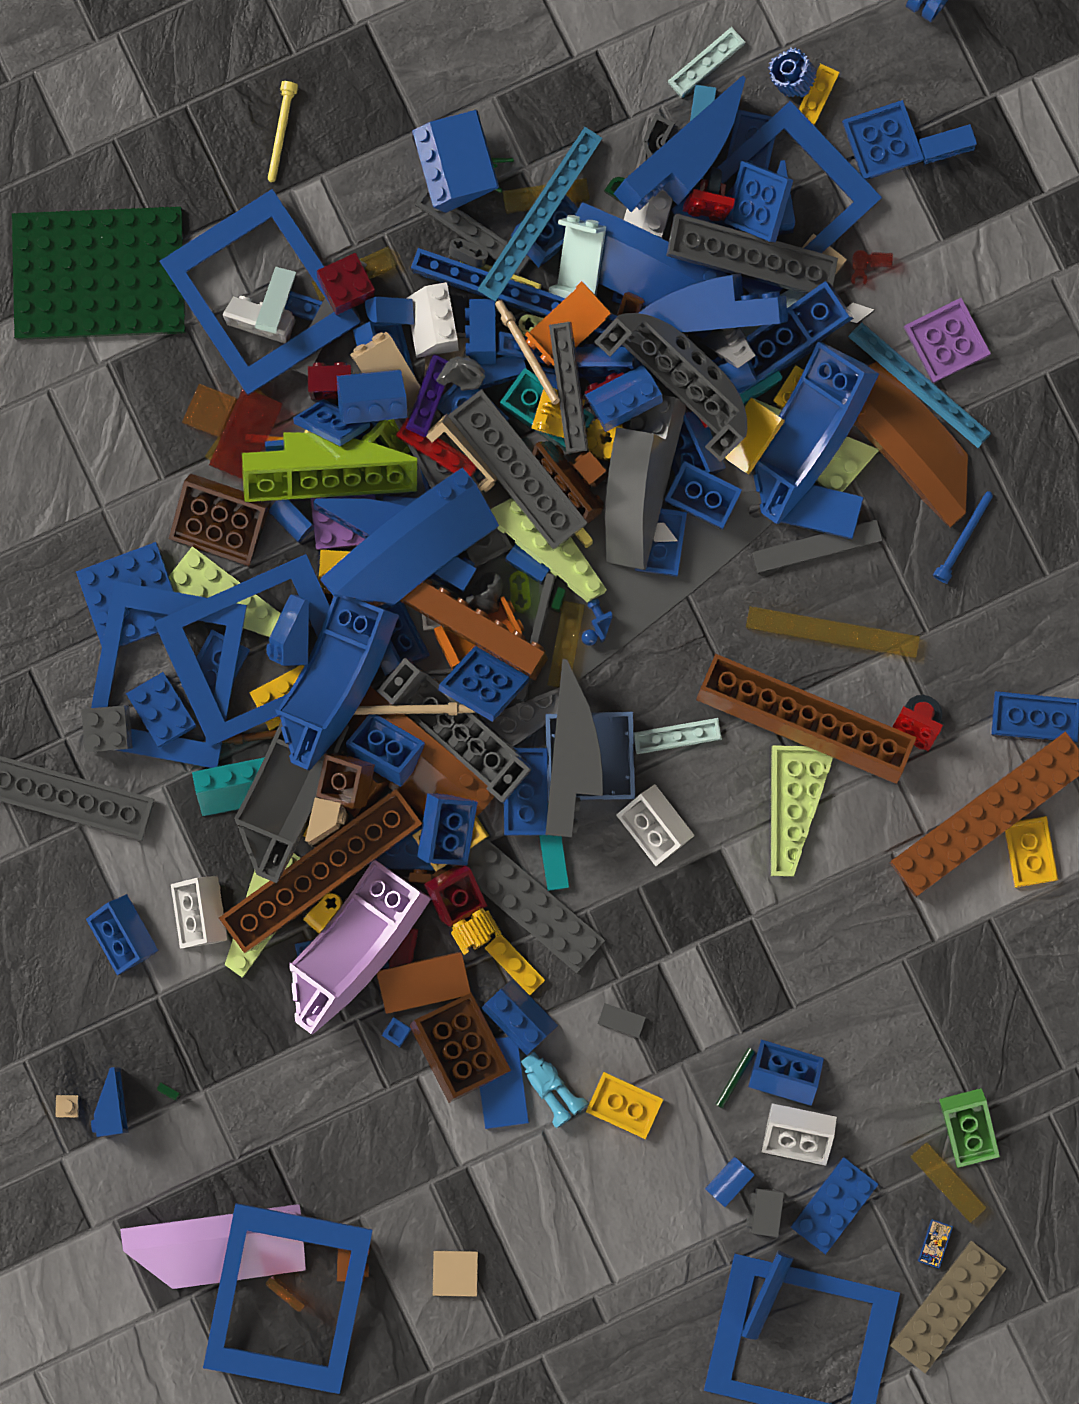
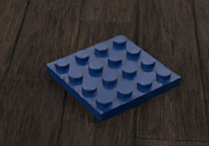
M157 542L76 571L101 646L103 644L114 581L174 592ZM126 607L119 647L157 634L158 631L154 622L168 615Z

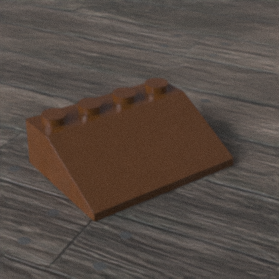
M552 441L536 443L532 454L587 523H590L602 514L604 510L603 501L598 495L594 496L590 491L589 483L584 478L581 479L576 473L577 469L573 466L574 464L564 458V452L560 446L554 445Z
M191 473L184 480L169 539L250 566L267 519L271 501L245 502L244 491Z
M472 993L415 1019L409 1025L448 1103L473 1092L511 1071Z

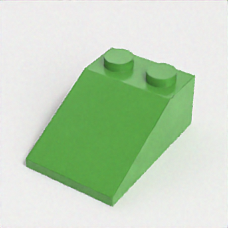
M982 1088L939 1099L957 1168L1000 1157L987 1101Z

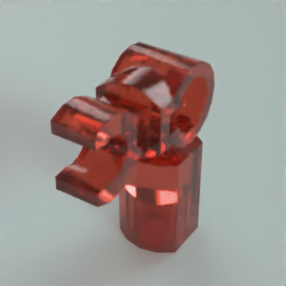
M863 250L856 251L852 257V269L855 270L851 277L852 285H855L856 277H862L863 285H866L867 275L864 271L867 270V264H870V267L892 268L893 253L871 252V254H867Z

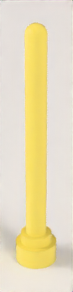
M282 81L280 91L282 92L283 100L268 174L270 182L276 181L291 99L294 98V94H297L298 84L294 82Z

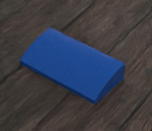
M778 1250L742 1330L743 1337L754 1340L759 1338L794 1257Z

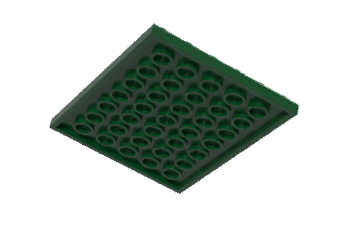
M182 207L12 213L15 340L185 333V299L160 263V260L183 246Z

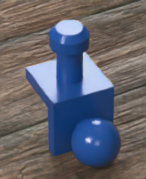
M596 598L587 604L588 608L592 609L596 616V619L591 621L595 631L586 630L581 637L582 642L588 646L594 645L598 638L601 643L605 641L613 616L611 611L606 614L603 613L599 605L601 603Z

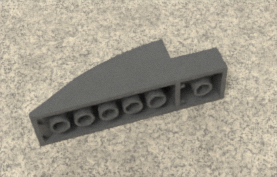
M662 395L663 402L632 418L629 429L616 427L606 494V562L646 570L687 407L678 398Z
M563 659L546 835L572 837V833H577L578 819H574V811H579L580 797H576V793L603 796L600 748L590 707L568 660Z

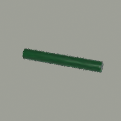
M750 1048L746 1050L717 1100V1106L722 1109L753 1058L754 1050Z

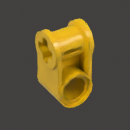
M334 893L325 895L303 920L320 934L341 908V897ZM328 898H329V899H334V898L336 899V901H335V904L337 905L336 908H335V907H331V908H328V907H327L328 904H329L328 901H327Z

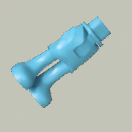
M535 1052L521 1061L526 1068L525 1073L529 1082L540 1098H544L554 1114L552 1123L556 1129L565 1124L572 1116L551 1092L552 1090L558 1092L573 1115H576L589 1105L585 1098L575 1097L558 1076L557 1069L551 1063L544 1061L543 1058L540 1059Z

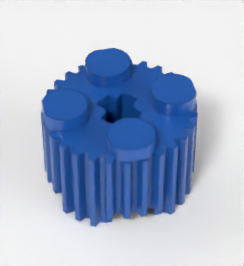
M790 47L787 52L783 51V54H779V57L776 56L771 59L772 62H769L770 66L768 67L771 71L769 73L770 79L781 93L788 97H794L795 95L797 97H804L809 93L810 86L813 87L812 83L815 82L814 79L816 78L817 71L805 53H802L800 49L797 50V48L793 49Z

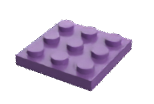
M962 298L903 327L932 383L948 377L991 354Z
M375 494L311 498L316 550L358 546V544L365 540L314 509L315 499L376 500Z

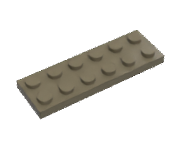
M970 1241L890 1346L926 1374L1006 1268L974 1242Z

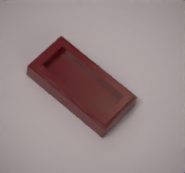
M411 928L405 939L391 956L389 968L413 962L418 929Z

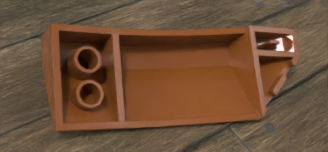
M876 361L868 367L879 373L854 425L894 466L921 499L951 528L966 514L968 454L915 394Z
M369 687L359 706H391L392 704L373 688ZM376 714L425 742L416 767L405 783L400 787L390 781L387 785L393 791L397 789L404 800L423 817L427 793L447 794L477 801L476 816L495 797L486 789L488 786L405 714ZM368 715L352 716L349 721V726L352 730L350 737Z

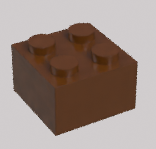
M339 752L325 754L316 797L338 802L352 809L365 807L375 764Z

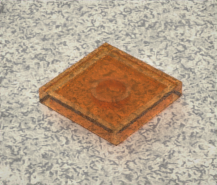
M199 384L182 423L222 438L238 399Z
M275 1275L266 1282V1286L298 1312L302 1311L308 1304V1302Z

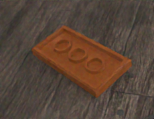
M462 951L382 969L377 973L386 1014L459 998L471 993Z

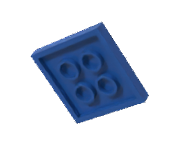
M903 100L842 120L860 174L865 180L924 160Z
M741 161L731 198H735L734 207L726 216L724 223L769 242H776L793 180L747 161Z
M474 646L439 684L438 690L493 722L529 681V676Z

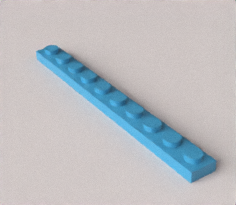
M586 127L583 128L479 286L478 291L496 302L601 142L602 137Z

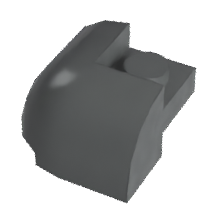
M655 114L644 137V149L648 157H651L682 128Z

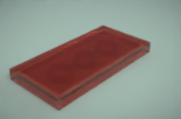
M242 389L209 466L243 480L242 453L263 451L265 441L270 436L283 404L256 392L247 395L244 389Z

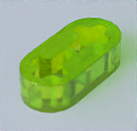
M516 571L511 574L509 580L511 603L515 611L523 613L529 610L531 606L529 579L524 572ZM516 576H521V579H525V582L522 583V590H518L517 583H513L517 578ZM518 594H523V600L527 601L524 604V608H520L518 604H515L519 600Z

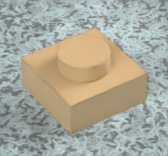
M56 1095V1117H79V1095Z

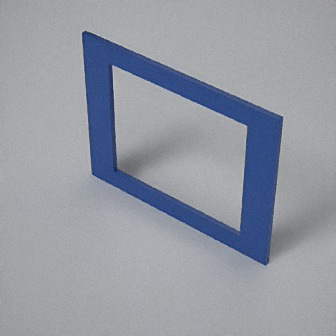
M789 101L717 168L722 171L721 183L724 184L739 170L741 161L748 162L785 129L853 201L846 210L804 247L807 250L823 253L882 197L802 112ZM690 193L679 205L671 209L674 215L677 213L716 224L707 216H691L688 212L683 211L684 202ZM742 277V287L749 294H758V298L762 297V294L781 292L784 289Z
M273 189L160 260V263L247 395L258 390L361 323L352 308L338 315L333 312L248 367L186 272L270 218H273L328 301L317 279V270L324 266Z
M307 554L154 622L209 746L277 717L275 708H279L287 694L225 722L183 627L292 579L298 595L309 600V619L317 637H319L330 605Z
M114 581L91 708L109 706L126 607L170 615L206 599V597ZM235 603L199 620L226 625L214 692L215 701L225 722L227 720L247 605ZM131 729L133 749L118 750L214 768L218 767L222 741L209 746L207 739L206 742L178 737L159 749L149 732Z
M235 1203L203 1368L340 1394L373 1229ZM247 1231L351 1251L328 1366L224 1347Z
M734 1253L704 1391L757 1404H831L731 1380L754 1276L766 1278L773 1263ZM790 1267L784 1283L872 1303L850 1404H876L900 1293Z

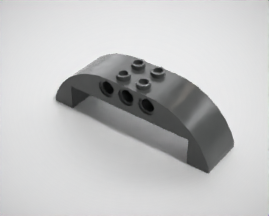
M626 313L618 315L595 340V343L609 357L623 345L710 427L716 435L705 448L720 462L746 437V411L735 386L710 358L672 325L646 314Z
M407 658L402 660L378 689V692L392 705H448L449 702H458L438 690L440 683ZM449 713L408 714L488 786L486 789L502 803L506 801L532 770L527 761L476 713H458V715L449 716Z

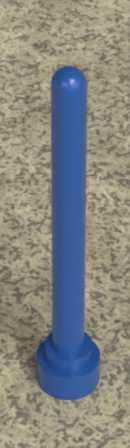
M987 491L984 494L944 565L937 567L933 573V577L940 582L948 584L951 579V568L993 497L992 492Z

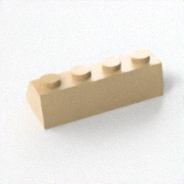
M319 798L314 799L305 841L311 847H317L348 824L349 815L346 813L347 810L338 802Z

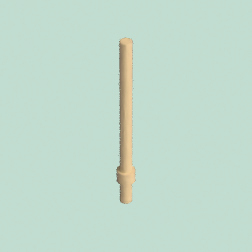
M498 300L495 305L501 314L502 322L505 326H508L552 404L559 403L560 399L516 325L513 313L508 311L503 300Z
M449 702L448 705L358 706L354 715L449 713V716L458 715V713H475V711L463 704L458 705V702Z

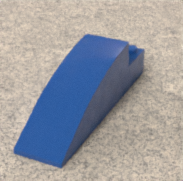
M741 76L624 179L614 195L630 212L636 208L641 210L653 196H657L662 190L677 205L692 191L715 161L732 129L746 79L744 76Z
M741 273L690 285L659 299L639 312V314L658 318L672 325L680 332L780 324L788 321L786 295L780 296L779 292H769L762 294L760 298H758V294L743 296Z
M823 282L787 308V322L762 325L746 337L755 354L750 360L758 382L736 389L739 395L777 371L780 373L814 351L818 341L821 342L854 319L831 283ZM719 356L712 360L717 366L728 363Z
M315 499L314 509L364 539L407 507L372 499ZM455 557L432 574L430 578L458 595L463 596L475 576L476 568L473 567L475 564L467 558L461 560Z

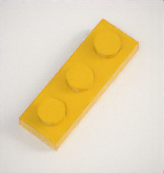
M821 63L815 75V82L812 83L813 87L810 86L809 93L805 95L799 107L802 114L814 126L840 73Z
M501 934L485 947L486 951L529 995L545 981Z

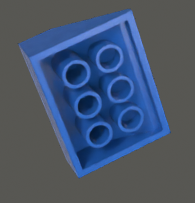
M477 110L431 121L412 130L433 208L447 213L499 188Z

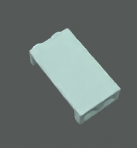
M568 215L567 218L558 221V224L564 225L566 228L558 284L550 286L549 293L566 298L582 281L596 296L606 226L599 225V222L595 220L582 221L579 216Z

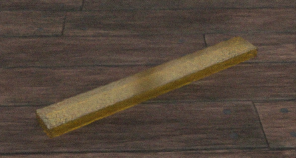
M749 606L746 622L747 629L916 658L920 636Z

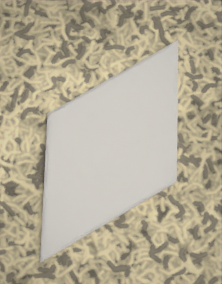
M852 303L847 307L854 318L851 322L858 323L874 311V309Z
M657 523L653 538L655 542L678 541L665 523Z

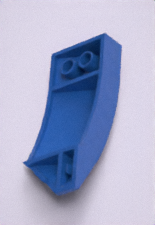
M582 202L575 214L582 221L595 220L599 222V225L606 226L598 284L623 296L626 292L635 294L644 299V307L690 285L729 276L719 270L666 256L668 241ZM712 330L692 331L690 333L703 339Z
M817 342L799 382L779 414V417L785 420V422L754 467L755 475L753 476L756 491L760 493L762 504L759 505L763 515L774 523L779 524L813 486L850 432L879 373L864 363L822 342Z
M462 467L379 527L322 576L320 580L333 596H347L356 598L355 600L384 602L386 605L395 606L397 602L428 577L495 530L499 524L478 486Z
M333 597L322 630L308 658V665L304 666L279 708H275L276 714L280 717L283 725L281 730L285 743L289 745L291 763L306 770H311L342 733L363 700L377 673L399 617L398 614L361 600H355L356 598Z

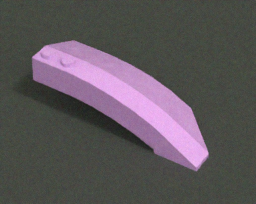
M377 860L372 861L332 920L312 943L290 963V971L293 974V1001L296 1003L295 1022L313 1035L349 1004L393 955L431 898Z
M300 1204L267 1208L269 1210L301 1215ZM233 1213L120 1229L123 1252L172 1289L220 1283ZM247 1231L237 1280L306 1270L303 1241Z

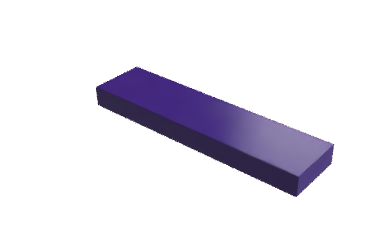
M435 354L430 360L406 429L422 437H426L445 388V385L439 384L436 379L448 361Z

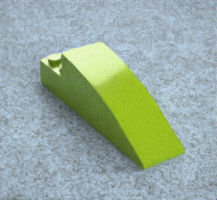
M283 432V451L242 453L245 502L417 491V457L364 440L353 438L339 446L314 433Z

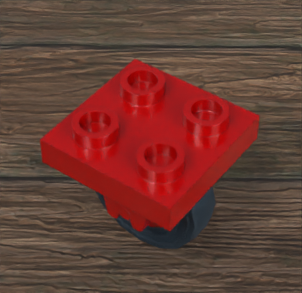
M709 168L705 179H701L698 183L697 190L693 189L684 202V212H688L689 215L696 217L701 215L707 216L713 221H721L726 218L734 207L735 198L725 196L726 184L721 183V169Z
M916 695L909 699L905 707L903 706L892 727L916 737L915 747L929 752L943 726L940 724L943 714L941 706L930 696Z

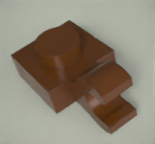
M414 869V873H409L408 882L425 884L439 874L446 872V870H438L432 875L427 874V870Z

